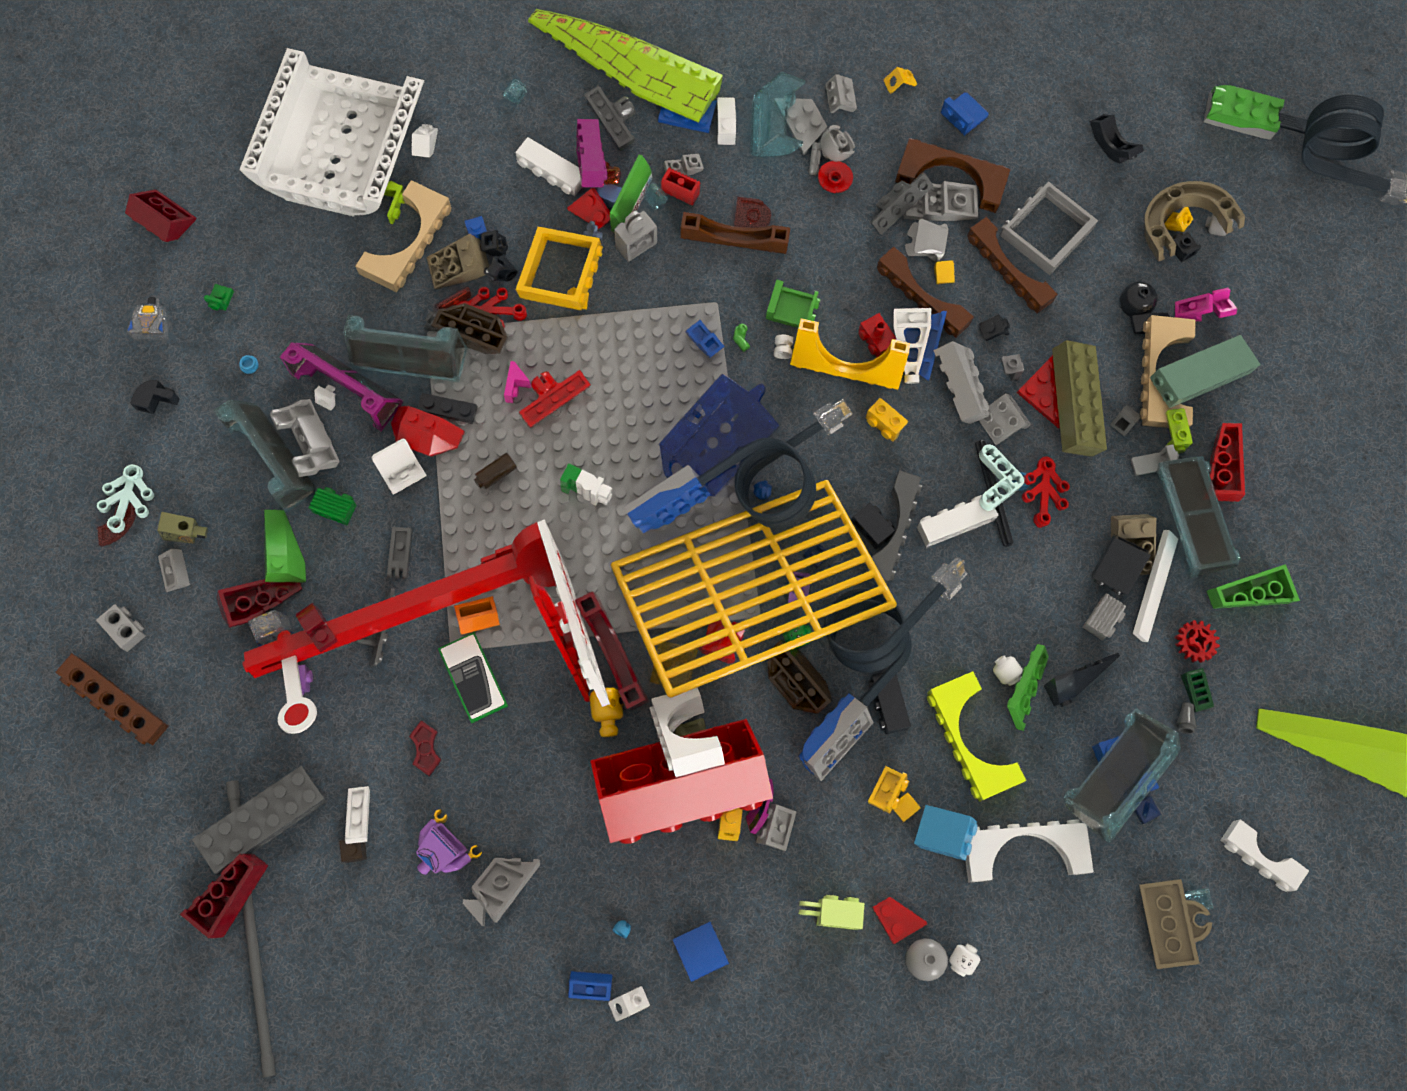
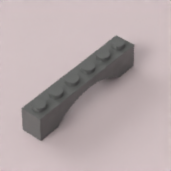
M900 470L892 489V496L897 509L896 530L888 545L872 556V560L886 585L894 579L896 570H893L895 563L898 564L901 553L898 552L899 547L904 546L907 537L904 535L905 528L909 529L912 518H909V515L916 508L917 501H914L916 495L920 494L922 484H919L921 477Z

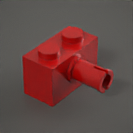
M880 313L860 324L859 336L863 341L867 342L870 353L876 355L877 358L887 350L892 339L897 340Z

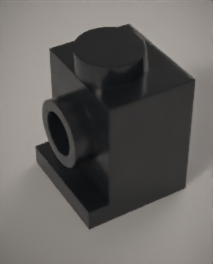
M497 230L481 233V251L493 257L506 255L508 245L505 236L499 234Z
M1179 232L1173 237L1176 243L1175 255L1181 263L1195 256L1202 247L1195 242L1189 232L1185 234Z

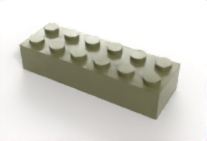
M1066 340L1052 349L1062 452L1093 457L1107 450L1096 346Z

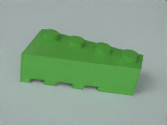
M1286 564L1207 590L1213 609L1289 604L1300 601Z

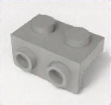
M835 74L826 83L830 113H835L838 109L854 112L857 106L852 79Z

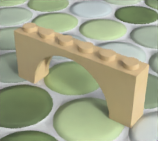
M412 180L402 193L405 203L411 206L421 218V227L417 238L408 248L396 254L383 256L364 252L356 264V269L360 275L394 292H397L399 288L404 286L407 275L413 272L416 261L422 258L424 249L427 244L429 245L432 242L435 231L441 228L442 220L451 212L448 197Z
M1151 315L1143 325L1145 339L1143 340L1142 348L1145 350V355L1142 358L1144 373L1141 377L1143 391L1140 397L1141 402H1143V408L1140 411L1142 425L1169 428L1166 411L1184 408L1190 427L1193 422V407L1179 404L1169 408L1150 377L1156 372V362L1163 349L1178 343H1189L1195 337V319Z

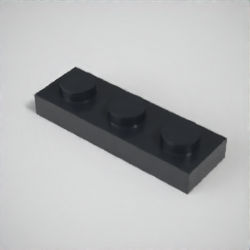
M422 393L417 409L441 418L473 424L477 404Z

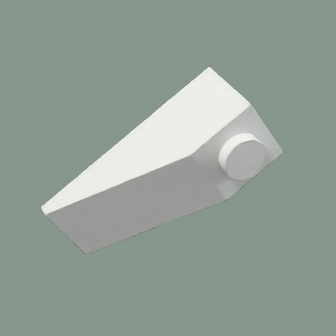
M717 98L718 145H735V98Z

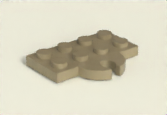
M1181 879L1139 885L1156 969L1200 964L1195 942L1201 941L1209 935L1212 923L1207 922L1204 926H1199L1195 923V916L1197 914L1210 915L1209 911L1201 903L1186 900Z

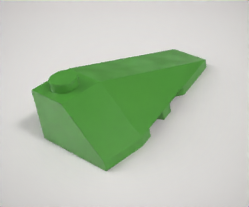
M264 510L265 582H306L305 561L285 511Z

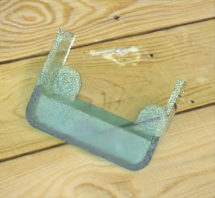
M780 72L756 92L752 105L751 155L756 157L788 156L803 145V141L786 136L787 109L794 105L796 101L795 91L805 84V80Z

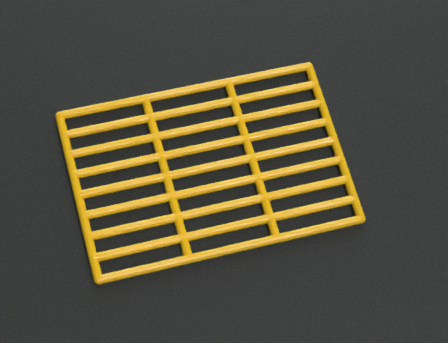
M828 480L816 483V491L825 489L828 496L815 501L810 511L833 503L836 511L773 535L769 527L758 522V524L696 548L694 547L692 539L752 517L747 511H743L611 563L616 580L666 695L669 698L897 606L894 597ZM802 489L756 506L752 510L762 513L793 501L799 497ZM837 518H841L844 523L842 527L783 550L780 549L777 543ZM761 530L766 536L765 539L703 563L699 557V554ZM848 532L852 538L850 542L791 565L788 564L785 558ZM685 543L688 550L686 552L624 576L621 572L620 567ZM768 545L771 546L774 552L712 578H709L706 572L709 568ZM856 547L861 554L859 557L798 581L793 574L795 571ZM689 558H692L695 566L632 591L628 588L627 582ZM778 560L781 566L779 570L718 594L713 586ZM862 563H866L870 570L808 596H805L801 589L804 586ZM699 573L702 579L699 583L640 606H636L633 599ZM785 575L790 583L727 609H724L721 603L724 599ZM872 578L875 579L878 585L876 588L816 612H813L809 603ZM705 588L710 596L647 622H643L640 615ZM794 591L798 599L735 625H732L728 618L731 615ZM880 594H883L887 603L824 628H821L817 620ZM711 604L714 605L717 611L715 614L654 638H650L647 631ZM799 607H802L806 616L741 642L736 635V632ZM721 620L725 628L659 655L654 647ZM807 623H810L814 630L812 633L750 658H747L744 651L747 647ZM729 636L732 643L731 646L668 671L664 670L661 662ZM732 653H737L740 662L672 688L669 681L670 678Z

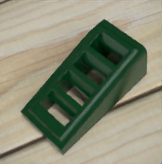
M1200 668L1181 675L1191 704L1194 705V712L1213 708L1214 704L1204 669ZM1197 676L1198 680L1192 681L1191 678ZM1200 684L1201 688L1194 689V685ZM1203 692L1204 695L1196 697V693ZM1206 699L1207 703L1198 705V701Z

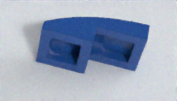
M701 320L685 331L690 339L709 358L725 347Z

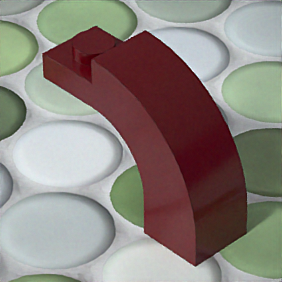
M311 603L295 614L301 626L320 652H323L338 641L326 624V619L314 603Z

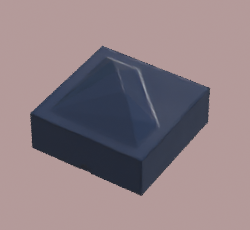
M1151 797L1132 806L1142 824L1161 815Z

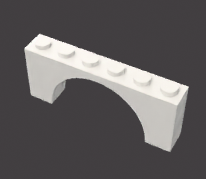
M698 688L672 698L663 695L651 699L653 706L649 707L669 771L673 770L676 778L725 764L722 748L717 736L690 739L673 734L674 730L681 723L691 717L704 713Z
M1068 820L1067 824L1061 825L1059 821L1047 822V826H1040L1039 822L1028 823L1027 827H1020V824H1010L1005 829H1000V825L987 826L988 830H980V827H978L977 833L971 841V853L966 858L968 882L992 880L993 863L1000 848L1013 837L1028 835L1043 839L1052 845L1061 855L1068 875L1093 873L1087 824L1080 823L1079 820Z

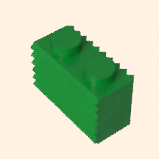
M325 487V489L317 488L314 498L309 505L311 512L347 526L357 506L353 497L347 494L337 495L335 494L336 491Z

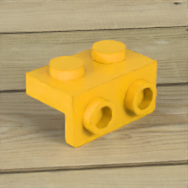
M879 398L865 417L870 426L879 429L884 438L890 439L893 442L908 423V420L882 398Z
M885 766L868 803L889 814L892 809L896 810L901 800L898 797L901 791L905 792L909 784L907 774L904 772L901 774Z

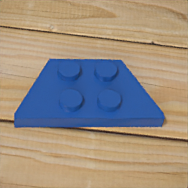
M947 311L931 315V329L919 375L927 381L930 380L935 360L934 350L938 348ZM906 328L904 330V337L907 343L911 344L919 341L921 334L919 328ZM910 348L907 361L916 362L918 349Z

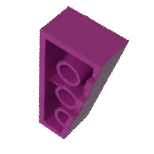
M577 119L576 153L581 186L603 187L604 180H607V169H605L598 119Z

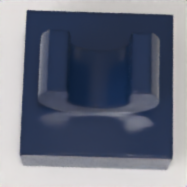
M820 544L810 547L803 554V557L807 559L827 550ZM825 560L813 565L818 568Z

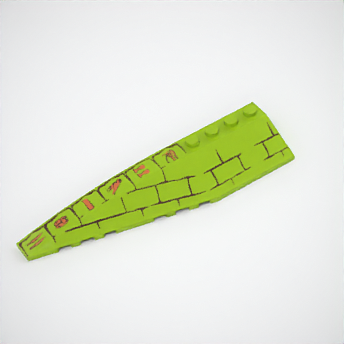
M536 9L528 19V22L544 33H550L554 40L563 42L567 49L575 50L577 55L598 70H604L608 77L617 79L621 86L630 88L634 95L698 123L720 91L722 74L633 36L586 20Z

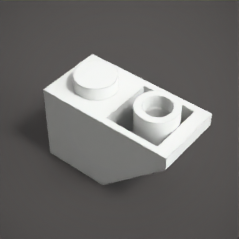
M423 124L412 133L413 156L430 157L433 154L438 128H432V125Z

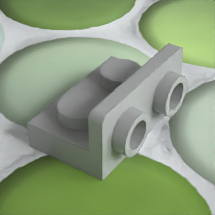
M769 804L767 810L769 815L762 828L757 832L756 843L786 851L796 811L777 804Z

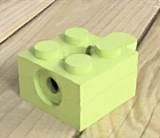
M826 895L818 900V903L800 901L799 906L818 908V911L799 910V914L817 916V926L859 930L863 929L864 903L859 902V898L847 897L843 901L838 900L839 896Z

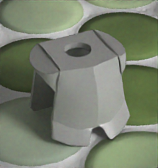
M920 219L918 223L914 222L907 233L913 239L911 243L905 245L907 255L928 256L935 262L939 261L945 253L949 230L947 224L944 223L939 226L924 219Z

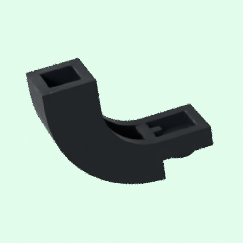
M1103 114L1090 121L1096 142L1114 162L1121 164L1126 160L1136 158L1139 153L1144 151L1142 144L1130 143L1121 136L1114 115Z

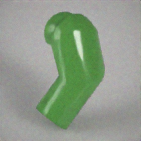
M739 324L735 328L733 339L741 350L745 352L750 348V345L745 340L748 328L745 324Z

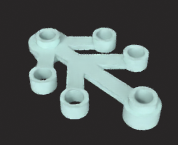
M131 464L126 466L123 476L111 483L104 484L102 487L103 492L110 497L97 503V508L101 513H107L111 509V505L120 501L116 515L110 517L107 521V526L113 533H120L125 528L123 519L129 500L134 506L138 517L145 518L149 514L147 507L141 504L132 491L134 484H136L145 501H150L154 498L153 491L147 488L142 481L143 470L137 465ZM125 484L124 489L116 493V488Z

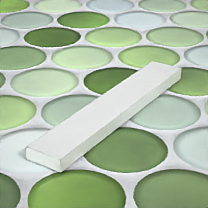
M1163 530L1133 630V634L1142 642L1149 641L1178 542V538L1170 530Z

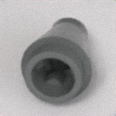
M1183 703L1176 723L1178 731L1181 733L1192 734L1197 728L1194 705L1191 703Z

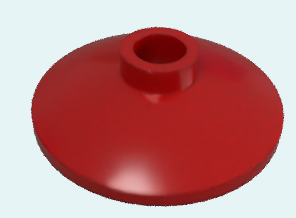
M830 161L820 168L818 181L826 191L841 193L851 186L853 173L845 163Z

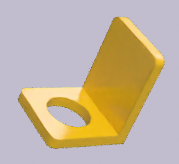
M896 67L884 78V83L889 93H893L903 83L912 86L917 85L912 72ZM895 76L897 79L896 84L891 86L890 80Z

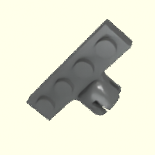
M600 86L584 95L620 151L635 142L634 137L624 124L627 119L636 114L632 102L628 101L630 99L627 96H623L616 102L611 103Z

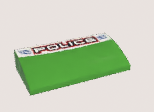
M638 155L610 212L611 231L613 232L617 225L622 222L625 223V218L630 213L637 211L652 181L651 169L642 155Z

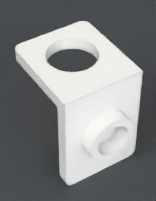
M638 987L608 1002L617 1022L650 1006L643 987ZM616 1003L621 1006L622 1014L618 1013Z

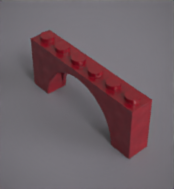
M592 591L576 599L575 602L583 618L592 630L618 685L619 694L626 708L633 711L649 703L599 597Z

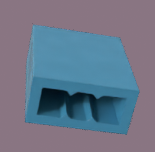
M926 805L914 844L924 850L966 861L967 856L970 855L972 850V838L977 833V821L971 816Z

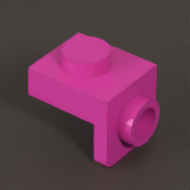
M1229 288L1212 292L1213 311L1219 318L1236 315L1237 313L1236 306L1229 299L1231 291Z

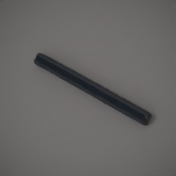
M984 440L975 442L978 458L979 452L986 445ZM979 458L986 487L989 490L997 484L996 477ZM1001 503L995 508L998 513V517L995 520L1002 545L1006 547L1013 544V539L1004 506Z

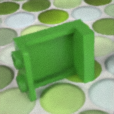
M776 280L766 319L796 328L799 327L801 319L814 321L816 315L813 314V311L818 309L820 299L817 298L818 291H815L814 295L783 287L784 281Z

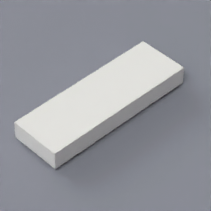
M369 786L348 789L345 829L346 844L367 842Z

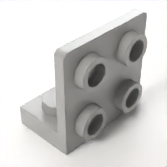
M1006 393L989 405V416L979 420L996 445L1019 429H1026L1031 426V423L1013 397Z

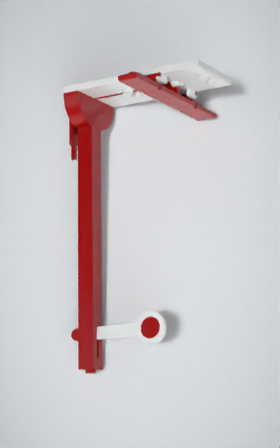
M545 519L523 529L515 537L511 545L497 549L494 554L481 558V564L327 621L326 624L338 641L323 652L317 649L305 630L295 634H291L287 630L282 631L278 634L276 641L244 652V670L247 673L249 672L254 679L283 668L287 703L282 707L278 715V724L281 729L290 734L300 733L312 725L317 715L315 704L310 699L303 698L298 662L520 579H524L530 585L534 601L585 702H590L589 691L594 689L602 707L609 705L610 702L583 617L575 602L576 596L567 567ZM557 586L556 591L561 602L554 605L549 593L543 587Z

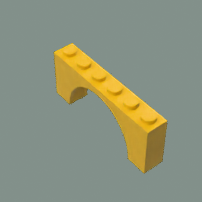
M806 319L800 320L790 365L867 382L872 385H880L889 389H899L909 355L910 343L892 339L887 350L874 360L864 363L845 362L834 357L824 348L818 333L819 322Z

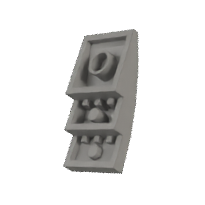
M943 181L941 185L933 184V187L903 214V218L935 221L977 219V186Z

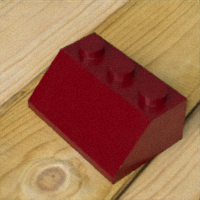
M156 189L130 194L125 214L131 217L133 221L144 226L146 230L154 233L164 242L179 239L196 220L195 216Z

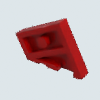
M591 188L567 207L570 212L586 222H595L598 229L610 222V211L595 188Z
M891 897L872 907L892 944L899 942L927 925L925 920Z

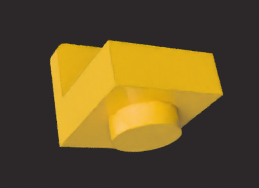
M1184 207L1180 213L1173 212L1164 223L1166 229L1184 232L1193 220L1189 208Z

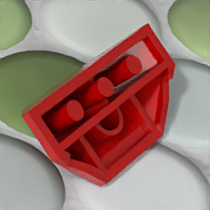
M411 406L398 407L391 422L396 442L405 439L411 450L430 457L457 449L465 433L464 430L445 419Z

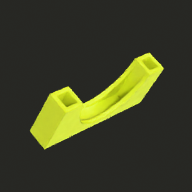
M970 672L931 689L928 692L927 700L929 705L934 707L937 712L935 715L939 725H943L946 731L944 736L947 742L951 743L954 748L953 755L956 761H960L963 767L961 771L964 778L969 780L972 786L970 790L975 799L978 798L980 802L1025 782L1026 779L1018 762L1003 766L991 765L976 758L965 747L959 732V716L965 702L982 690L974 672Z

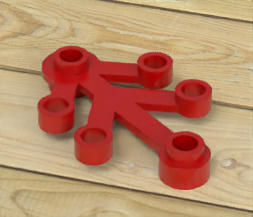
M481 287L478 290L479 294L471 300L457 303V305L465 303L491 314L512 315L517 321H522L527 317L526 308L521 304H516L514 307L495 306L500 301L508 298V292L505 288H499L496 292L497 295L482 306L476 305L490 297L487 287ZM501 320L503 328L505 329L504 321Z
M1050 457L1039 459L1037 469L1024 475V483L1031 485L1042 474V481L1031 490L1022 494V500L1029 503L1041 492L1040 512L1035 514L1033 518L1034 524L1040 528L1047 526L1051 521V516L1048 513L1049 496L1054 501L1058 510H1065L1069 506L1068 501L1065 498H1060L1050 484L1051 478L1056 484L1057 491L1060 493H1064L1070 488L1069 483L1062 481L1055 472V462Z

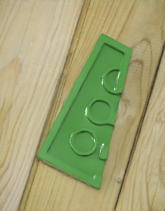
M1037 644L1035 650L1031 652L1030 661L1023 669L1020 682H1017L1012 698L1008 700L1007 708L1016 729L1024 731L1026 724L1023 723L1025 714H1030L1031 696H1036L1037 679H1042L1049 658L1044 645Z

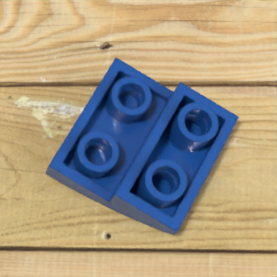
M711 922L673 939L691 982L729 964Z

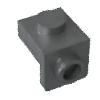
M1020 355L1004 356L1001 358L1005 375H1010L1011 380H1018L1024 372Z

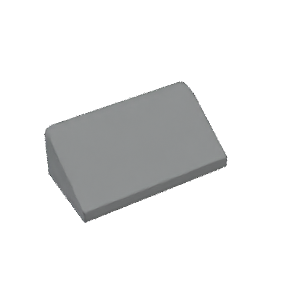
M170 549L158 556L166 592L190 585L182 550Z

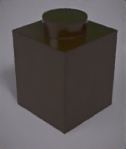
M345 840L339 841L341 862L351 863L367 860L365 842L346 844Z

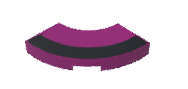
M769 778L770 786H771V791H772V796H773V794H774L773 782H772V779ZM773 799L763 801L759 808L750 810L746 816L750 833L756 834L762 828L769 815L767 814L769 804L773 802Z

